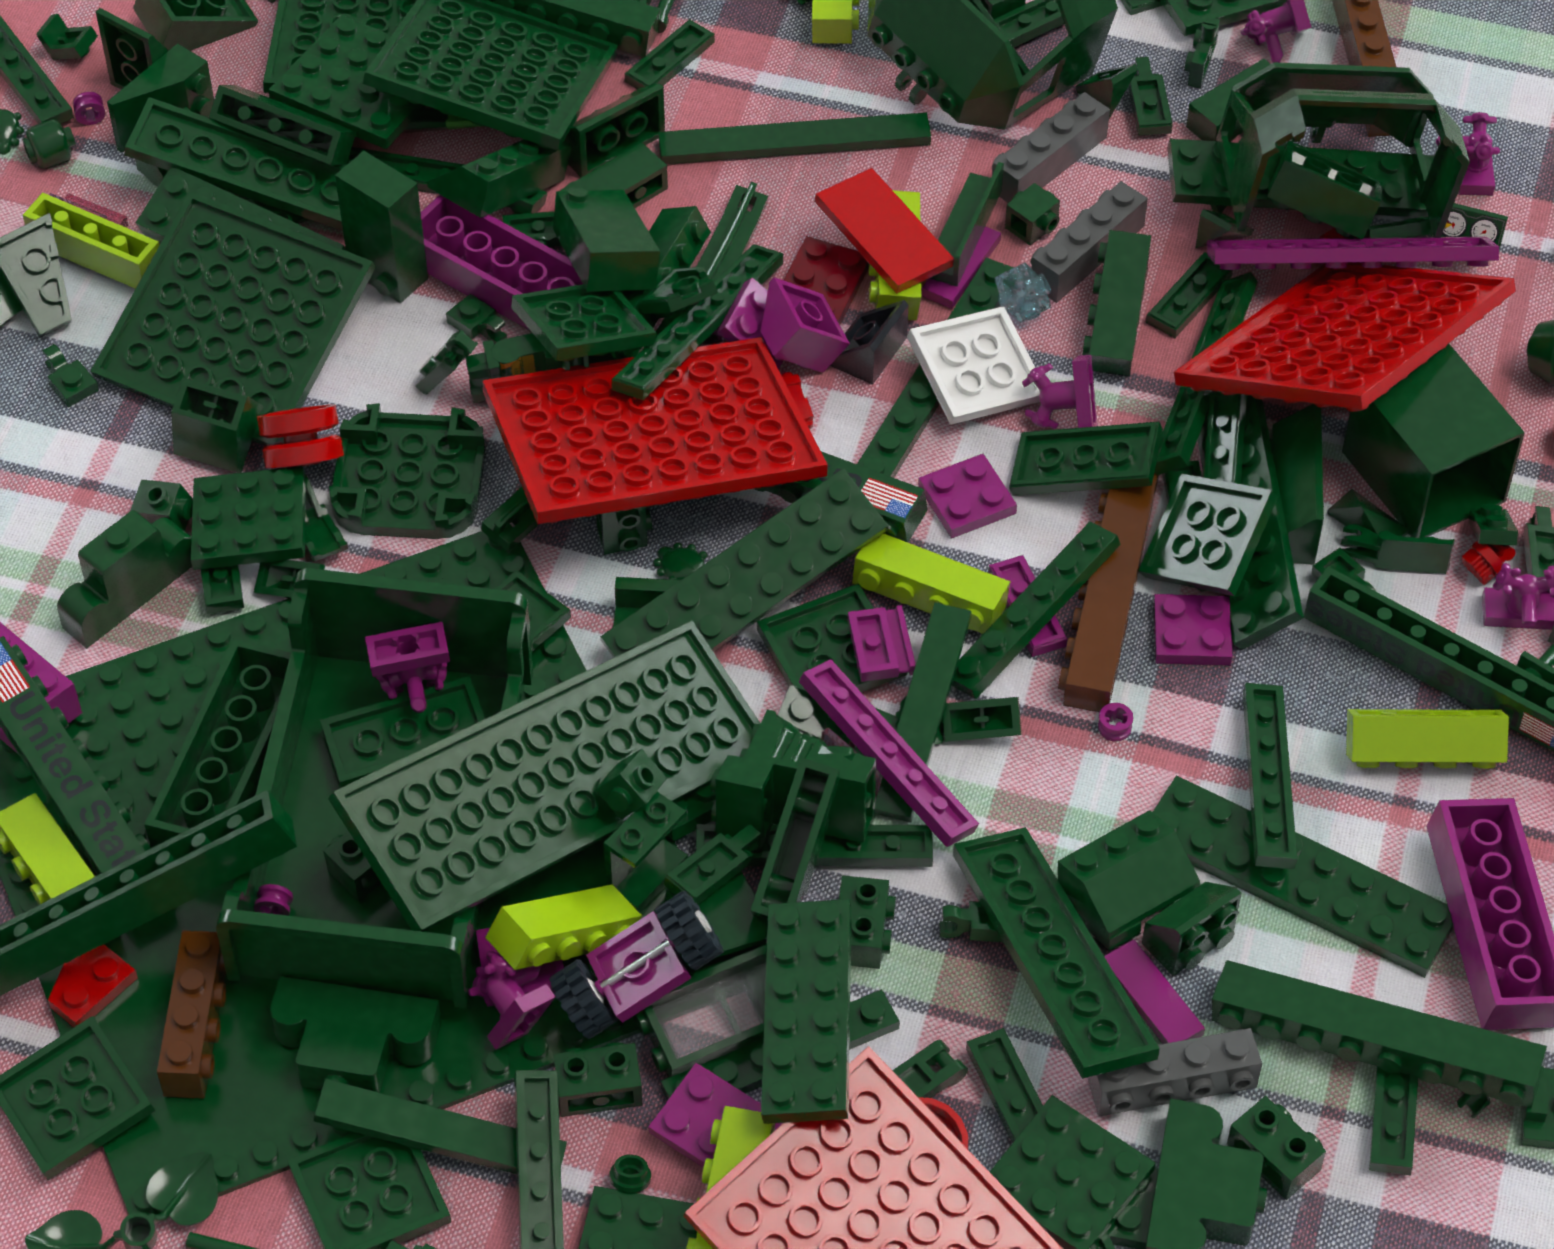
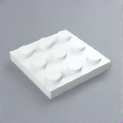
M1004 306L910 329L907 338L950 425L1040 402L1039 389L1034 382L1025 388L1022 385V381L1027 378V375L1035 366Z

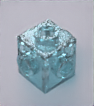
M1025 262L994 277L999 292L998 301L1000 306H1004L1007 313H1011L1020 323L1025 320L1035 319L1040 313L1051 308L1047 295L1051 293V288L1043 274L1038 275Z

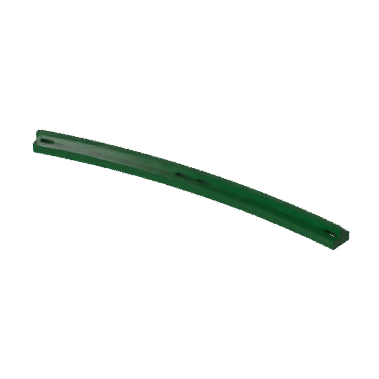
M750 182L748 189L738 185L735 186L723 216L696 266L704 268L708 277L713 281L746 251L768 201V195L756 192L757 183ZM749 204L753 205L751 212L747 211ZM687 307L679 309L671 318H664L656 330V336ZM522 486L482 522L481 531L507 552L513 549L539 525L536 522ZM512 522L515 526L505 533L504 528Z

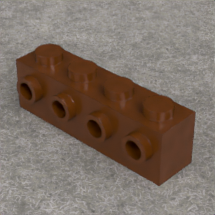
M182 930L157 1068V1075L164 1097L205 1099L208 1079L213 1078L215 1065L214 1055L212 1054L214 1043L219 1042L221 1029L220 1019L218 1018L220 1007L223 1008L226 1002V984L224 983L226 970L217 932Z

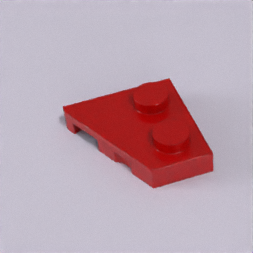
M101 945L63 964L48 998L50 1008L71 1026L76 1027L91 1016L95 1017L137 980L136 970L106 945Z

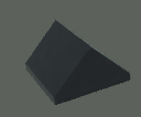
M902 300L860 313L845 332V336L850 344L830 366L873 385L907 339L909 309L907 302Z

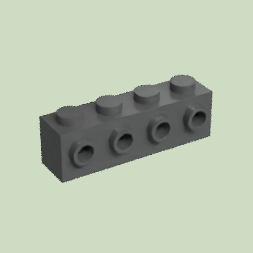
M1084 92L1075 100L1068 101L1062 110L1053 117L1046 118L1028 136L1025 135L1020 138L1017 144L1006 153L999 154L992 164L993 175L998 162L1004 163L1002 192L999 197L1009 203L1015 194L1026 190L1033 183L1043 188L1105 140L1108 132L1110 109Z
M1122 181L1111 190L1104 191L1094 205L1089 209L1082 210L1072 224L1067 228L1060 229L1050 243L1045 247L1038 248L1034 252L1030 261L1032 265L1030 286L1054 302H1059L1101 265V263H1098L1100 243L1108 242L1109 230L1137 233L1145 226L1148 198Z
M1249 1028L1158 1045L1160 1048L1158 1060L1088 1077V1083L1099 1117L1169 1104L1170 1098L1187 1101L1257 1088L1262 1061L1252 1030Z

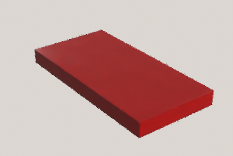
M873 168L816 193L814 202L896 294L953 267L954 257Z

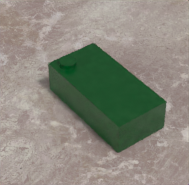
M363 151L335 175L345 248L350 253L373 261L376 268L368 283L375 287L383 296H389L402 303L428 280L418 185L407 176Z
M573 187L567 191H556L553 231L587 292L656 289L660 250L624 190H586Z

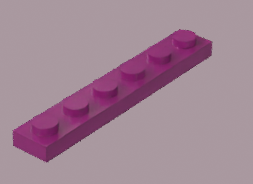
M831 659L803 672L799 681L803 688L864 756L876 758V769L946 847L975 832L979 825L977 820Z

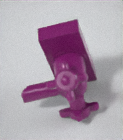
M1287 0L1283 3V6L1263 12L1260 15L1256 10L1247 15L1248 22L1240 33L1242 36L1247 35L1250 39H1254L1255 45H1261L1266 41L1272 63H1280L1284 54L1278 35L1290 31L1292 35L1305 32L1312 27L1304 0Z
M1477 112L1471 116L1463 117V123L1473 124V133L1469 136H1462L1470 163L1459 189V195L1493 196L1495 179L1492 154H1499L1500 149L1499 147H1492L1493 140L1486 131L1487 124H1496L1497 118L1489 116L1484 112ZM1438 136V138L1436 139V144H1437V146L1439 145V142H1440V137H1439V136Z
M1091 355L1075 357L1072 361L1074 380L1051 383L1045 374L1054 368L1050 363L1033 368L1027 378L1022 381V385L1025 388L1034 382L1039 389L1041 404L1038 411L1034 412L1030 409L1025 411V415L1031 418L1035 425L1042 428L1050 427L1056 429L1059 423L1050 419L1053 410L1076 409L1078 428L1098 426Z
M1503 563L1502 570L1497 574L1496 582L1492 586L1493 588L1484 587L1483 590L1484 626L1552 630L1554 625V566H1549L1547 570H1544V576L1537 578L1531 574L1520 575L1521 569L1513 568L1511 570L1510 564Z
M443 622L366 636L365 640L372 676H376L377 680H379L381 688L388 694L389 699H395L397 693L404 691L402 685L407 684L412 710L416 713H422L426 709L422 681L427 680L428 687L435 685L436 690H442L444 688L443 682L447 676L446 667L447 662H450Z
M489 951L487 952V959L490 961V964L486 965L485 968H476L477 977L473 981V987L468 989L467 992L469 996L477 995L478 997H484L485 1003L487 1005L494 1004L501 1015L500 1020L487 1036L497 1050L527 1035L555 999V995L547 984L527 994L520 987L538 977L541 965L514 970L499 952Z

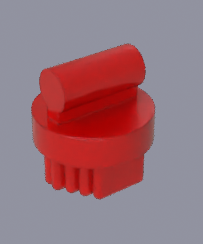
M1477 540L1461 558L1464 566L1483 585H1486L1494 577H1497L1499 571L1502 570V564L1505 561L1512 560L1516 552L1510 545L1479 544Z

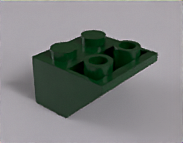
M182 378L171 411L174 454L234 473H241L258 424L257 416L261 415L263 405L248 396Z
M1204 882L1145 922L1142 944L1172 976H1175L1185 968L1187 970L1193 969L1202 961L1206 953L1215 947L1217 949L1225 947L1233 939L1242 893L1237 887Z

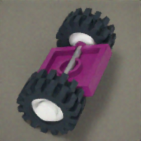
M681 891L655 909L656 913L654 911L586 954L595 975L592 971H589L585 963L577 959L549 978L551 987L555 991L554 994L561 1002V1007L564 1011L566 1010L569 1015L568 1018L572 1023H575L576 1028L579 1032H582L584 1037L588 1039L593 1038L618 1021L617 1018L621 1022H625L691 979L679 953H681L684 961L696 971L724 952L712 925L708 923L705 914L701 912L698 904L694 903L693 898L686 891Z

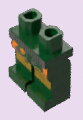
M533 333L506 338L498 341L496 344H494L493 340L484 341V353L469 355L465 358L473 403L486 401L483 393V380L562 368L561 361H556Z

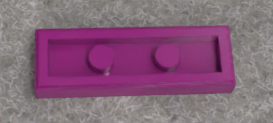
M985 226L958 286L928 278L921 289V296L952 309L969 286L985 258L990 257L1001 241V233Z
M1024 555L989 565V574L1011 581L1006 608L1036 579ZM1055 615L1026 645L1032 657L1067 647L1068 639Z
M1135 940L1104 956L1140 1016L1163 1044L1199 1038L1204 1035L1205 1027Z

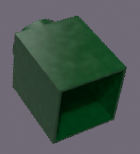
M1449 343L1444 349L1439 350L1430 357L1426 363L1408 374L1407 378L1400 380L1386 394L1381 395L1369 404L1368 408L1362 411H1349L1342 453L1396 520L1409 529L1408 535L1410 537H1429L1469 519L1470 508H1480L1483 504L1500 505L1506 502L1525 432Z

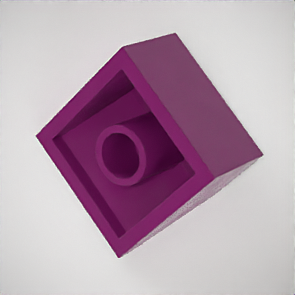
M775 277L769 282L761 333L768 345L767 348L770 354L779 361L785 360L795 363L804 369L810 368L823 373L850 344L824 295Z

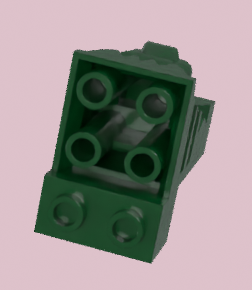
M767 709L761 723H756L753 727L749 747H744L739 757L728 755L721 769H715L713 773L711 792L716 793V800L712 807L711 821L716 822V836L722 833L723 835L729 834L733 837L750 824L761 833L758 845L759 848H762L772 825L779 824L800 758L802 757L837 768L840 771L839 784L828 814L830 822L826 835L864 843L875 819L876 758L854 753V750L847 746H827L820 738L814 739L811 736L799 733V729L796 726L782 719L775 711Z

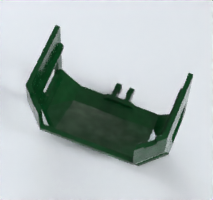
M869 0L867 36L875 46L883 50L894 61L898 68L902 69L894 83V86L899 91L908 88L913 80L917 83L909 94V101L912 104H919L928 94L957 123L1005 130L1093 74L1118 7L1115 0H1056L1068 36L1023 77L1009 38L968 0ZM1058 63L1049 88L1016 109L1021 94Z
M1274 62L1232 87L1216 138L1238 231L1245 232L1268 159L1280 152L1278 146L1289 140L1301 142V139L1304 138L1306 127H1311L1310 140L1312 143H1320L1326 128H1331L1334 124L1341 123L1375 125L1403 143L1406 147H1409L1421 189L1420 203L1425 204L1434 238H1441L1470 161L1460 127L1410 68ZM1427 119H1429L1440 137L1429 172L1420 144V138ZM1242 127L1243 138L1234 163L1228 139L1231 138L1233 132Z

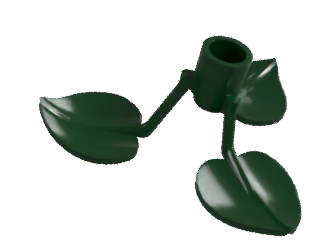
M209 1152L189 1154L175 1159L160 1168L148 1183L146 1199L153 1209L162 1213L147 1215L136 1212L128 1215L122 1221L120 1230H116L113 1236L103 1244H100L103 1235L102 1228L95 1217L82 1210H68L53 1216L41 1227L26 1235L25 1243L27 1248L110 1249L117 1242L123 1241L126 1249H153L157 1242L155 1223L164 1222L170 1216L180 1226H193L202 1223L213 1213L218 1201V1185L213 1157Z

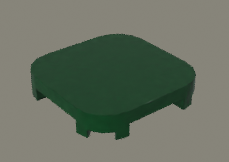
M380 403L366 404L367 410L353 416L349 421L343 419L339 431L344 456L337 458L333 485L329 486L332 513L341 527L349 532L361 535L441 539L451 538L464 532L474 522L478 511L486 454L483 426H479L476 421L466 416L465 409L452 407L451 416L381 412Z

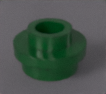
M632 1154L623 1155L611 1167L609 1180L620 1191L627 1193L640 1192L649 1186L651 1171L647 1162L642 1157Z

